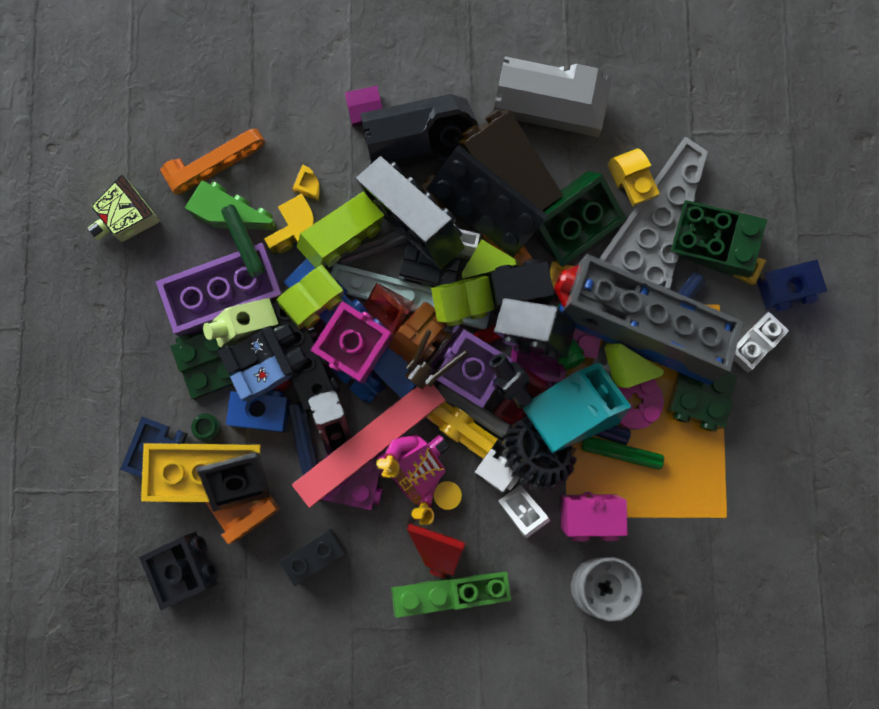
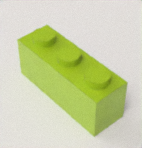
M361 192L301 232L296 247L315 268L320 265L331 267L338 262L343 253L346 251L351 253L356 250L363 239L366 237L371 239L376 236L382 229L380 225L385 215L364 192Z

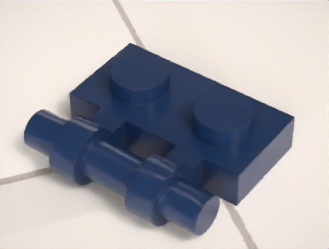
M141 417L120 470L142 478L144 443L184 444L188 433L177 430L174 440L166 438L171 427Z

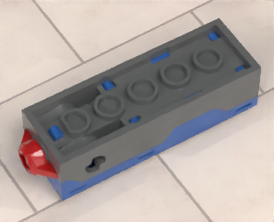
M588 254L583 257L577 266L560 273L554 287L561 301L559 309L576 325V329L609 343L622 344L646 359L707 385L712 384L731 371L743 321Z

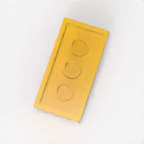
M144 443L141 502H209L198 475L197 467L254 452L260 453L261 457V445Z

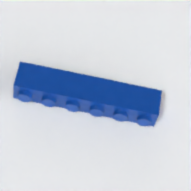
M306 259L284 283L289 288L313 271L315 267ZM335 280L344 290V295L341 297L344 303L360 313L368 311L357 299L351 302L345 296L348 290L338 280ZM338 307L332 311L326 309L319 317L328 324ZM376 318L373 320L374 322L384 327ZM388 345L373 371L401 399L417 387L405 377L409 371L406 368L409 363L402 358V355L399 356L393 352Z

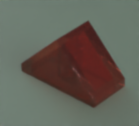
M376 283L364 307L388 330L396 334L403 325L414 302Z

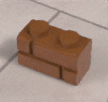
M423 302L396 332L389 343V348L397 355H402V358L409 363L425 332L431 330L432 333L419 361L423 359L426 362L436 349L433 344L435 343L439 346L449 334L445 331L447 324L446 322H438L435 308L428 302Z

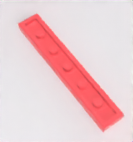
M426 385L423 390L419 387L414 388L293 483V488L309 508L313 507L389 447L393 439L400 438L446 401L434 385L432 387Z

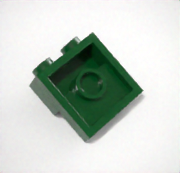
M203 328L201 329L202 334L194 337L191 334L179 336L175 339L176 344L170 346L179 372L182 373L190 397L193 400L234 385L230 378L233 375L228 374L218 353V350L222 348L218 346L216 339L208 340L205 337Z
M678 372L666 412L673 414L674 420L683 423H689L690 420L700 423V428L707 431L716 432L717 429L725 428L733 403L731 397L737 376L727 373L717 381L707 385Z

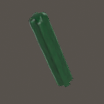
M232 204L223 207L221 213L250 276L255 278L262 275L265 269L236 207Z

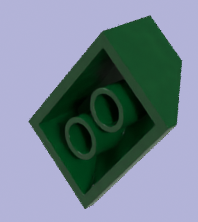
M592 171L585 172L561 190L563 196L542 210L548 216L534 233V236L561 267L565 266L627 220L603 174Z

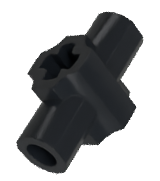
M501 353L494 356L490 360L489 366L497 376L492 384L495 390L503 398L509 401L512 399L517 408L528 406L533 400L531 393L525 386L530 382L528 373L515 362L510 363L505 354Z

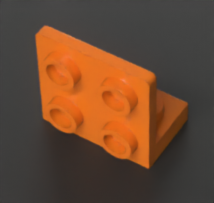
M271 495L270 497L260 499L259 502H248L214 512L210 503L205 502L225 532L222 534V537L227 544L237 542L281 510Z

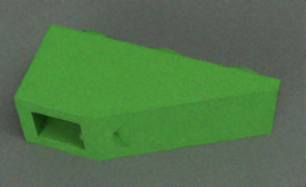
M202 180L185 206V209L191 216L213 228L229 229L221 213L222 208L227 207L229 204L236 207L246 229L275 230L277 228L271 213L262 208L258 210L249 206L250 203L239 195H235L233 198L225 193L227 190L213 181L211 184H208Z

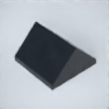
M254 452L197 467L198 475L213 512L270 497L260 453Z

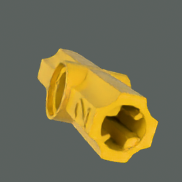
M446 402L425 417L438 426V430L456 443L460 442L482 459L485 458L498 440L474 423V419L456 406L452 407Z

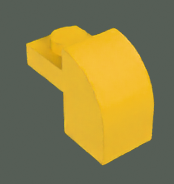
M637 148L610 159L608 167L618 189L624 187L632 207L657 198L660 195L649 170L651 164L642 150Z
M303 194L278 206L288 226L264 238L273 255L277 252L282 254L289 251L293 244L298 242L300 233L316 223Z

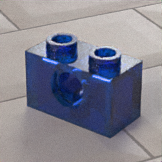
M818 259L766 272L759 276L757 280L765 309L775 307L776 312L792 308V303L802 301V305L816 302L819 300V295L827 292ZM788 282H792L796 286V293L789 290Z

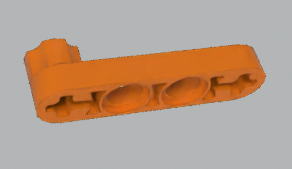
M253 128L185 166L180 158L172 159L163 164L160 172L173 194L179 195L199 185L202 180L206 181L256 152L265 144V140L257 128Z

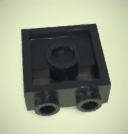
M197 532L181 536L139 557L160 610H164L218 585L216 580L218 570L213 563H209L205 554L207 550L206 541L201 536H198Z

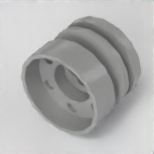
M607 557L590 558L581 563L573 573L571 594L577 607L585 614L607 621L622 620L631 615L639 605L642 595L641 580L635 569L626 561ZM598 583H604V587L607 588L605 593L600 592V588L597 587Z

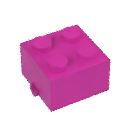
M342 301L311 351L330 362L329 366L338 372L342 370L364 384L394 335L386 328L374 322L371 315L366 312L360 313Z
M588 491L581 495H560V529L567 536L572 537L573 541H589L590 536H600L601 540L617 541L619 536H627V500L617 494H592Z

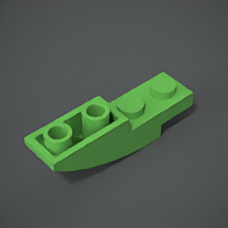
M507 572L454 577L391 587L394 616L396 618L511 601Z

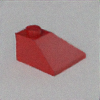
M410 523L407 531L425 566L431 568L429 573L441 578H446L447 574L453 576L465 543Z

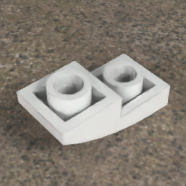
M767 312L738 342L733 360L747 373L752 371L789 330L770 312Z

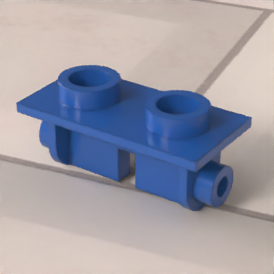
M334 368L332 369L345 384L353 378L342 370L338 372ZM371 371L364 384L356 380L350 389L363 402L366 400L370 404L377 397L376 394L385 390L386 387L381 383V378Z

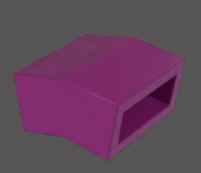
M377 86L344 92L352 127L362 125L360 113L383 109Z

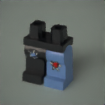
M289 324L275 329L268 326L231 347L226 346L218 350L228 374L233 375L230 378L241 400L250 402L288 379L299 375L297 370L309 362L300 347L290 353L287 352L285 345L297 339Z

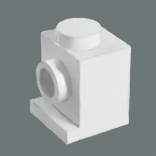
M491 449L474 473L500 492H504L506 488L511 490L519 477H511L512 468L504 467L507 460L501 456L498 459L494 458L493 456L496 451Z

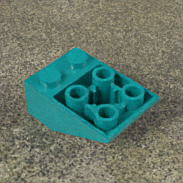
M599 362L573 373L536 396L523 410L551 452L555 453L618 425L631 409V405Z

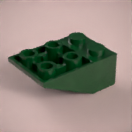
M685 200L670 252L717 272L750 279L756 265L767 219Z

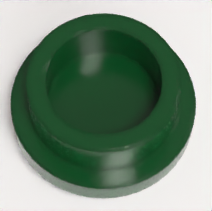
M203 413L195 417L191 425V431L198 440L211 441L218 435L220 423L214 415Z

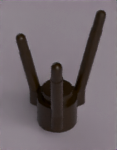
M431 330L425 332L412 360L406 366L409 371L405 375L407 379L421 390L426 385L432 387L437 379L469 354L467 350L463 351L431 375L435 370L430 366L453 338V334L447 335L426 362L420 360L418 363L432 333Z

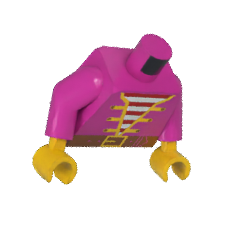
M417 434L393 439L387 451L377 457L378 468L384 469L382 476L391 477L403 494L411 502L419 506V508L412 510V517L420 519L421 525H429L434 520V512L430 507L439 480L445 473V468L438 457L450 447L440 435L428 444Z

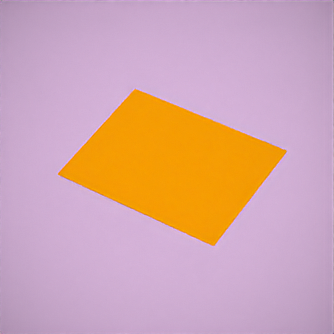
M706 305L720 311L719 305ZM585 357V361L580 365L566 370L565 378L591 366L595 358ZM648 360L664 370L662 376L655 378L663 394V410L659 418L648 427L630 430L631 436L626 446L663 455L664 464L662 469L657 470L583 451L581 449L582 441L571 445L577 449L573 455L577 458V461L573 466L575 468L573 473L566 480V495H581L587 491L592 494H617L627 500V518H726L724 428L711 432L700 428V423L692 420L689 423L674 420L673 414L667 413L666 410L678 372ZM632 394V398L627 399L629 404L633 405V409H638V405L642 403V399L638 398L636 394ZM595 435L591 436V437H594V438H598V439H602V440L614 442V441H611V440H608V439H605V438H602V437H598V436H595Z

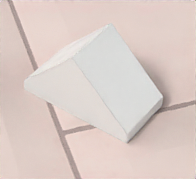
M521 485L498 500L523 537L528 538L550 521L548 516Z

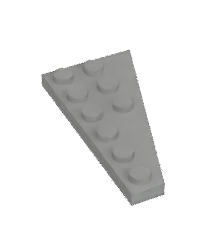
M687 137L682 140L654 180L660 195L635 207L600 257V260L670 289L673 272L679 255L670 252L684 201L694 202L695 200L694 196L708 151Z

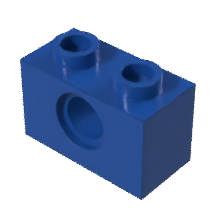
M230 391L226 425L236 428L286 433L289 416L288 407L291 400L283 397V392L268 391L267 395H261L250 402H246L240 399L238 392ZM260 402L264 403L266 407L265 413L260 417H255L253 415L254 405Z

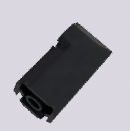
M454 94L360 113L371 164L380 156L388 163L393 161L398 167L436 158L444 164L459 145L458 142L464 138L462 134L474 125L478 127L477 120L467 99Z

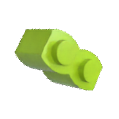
M320 265L278 297L277 302L299 330L303 327L309 329L320 320L319 315L326 309L332 311L341 304L344 290L324 266Z
M475 276L431 288L437 321L446 322L447 326L462 324L463 319L469 316L471 319L487 317V312L495 309L489 276Z

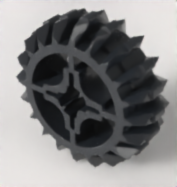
M528 416L514 422L505 433V439L501 445L504 449L501 457L507 459L504 467L512 468L511 477L518 476L520 478V485L528 482L530 490L536 487L540 491L547 488L552 490L558 485L563 484L575 469L573 466L577 461V458L573 455L577 449L568 446L552 453ZM543 450L542 453L540 452L538 455H535L536 452L538 453L539 451Z

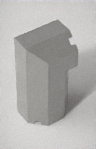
M505 57L494 111L500 109V111L511 110L517 121L599 137L603 127L612 78L607 75V78L604 79L602 77L603 71L599 68L580 64L570 65V70L564 71V66L554 67Z

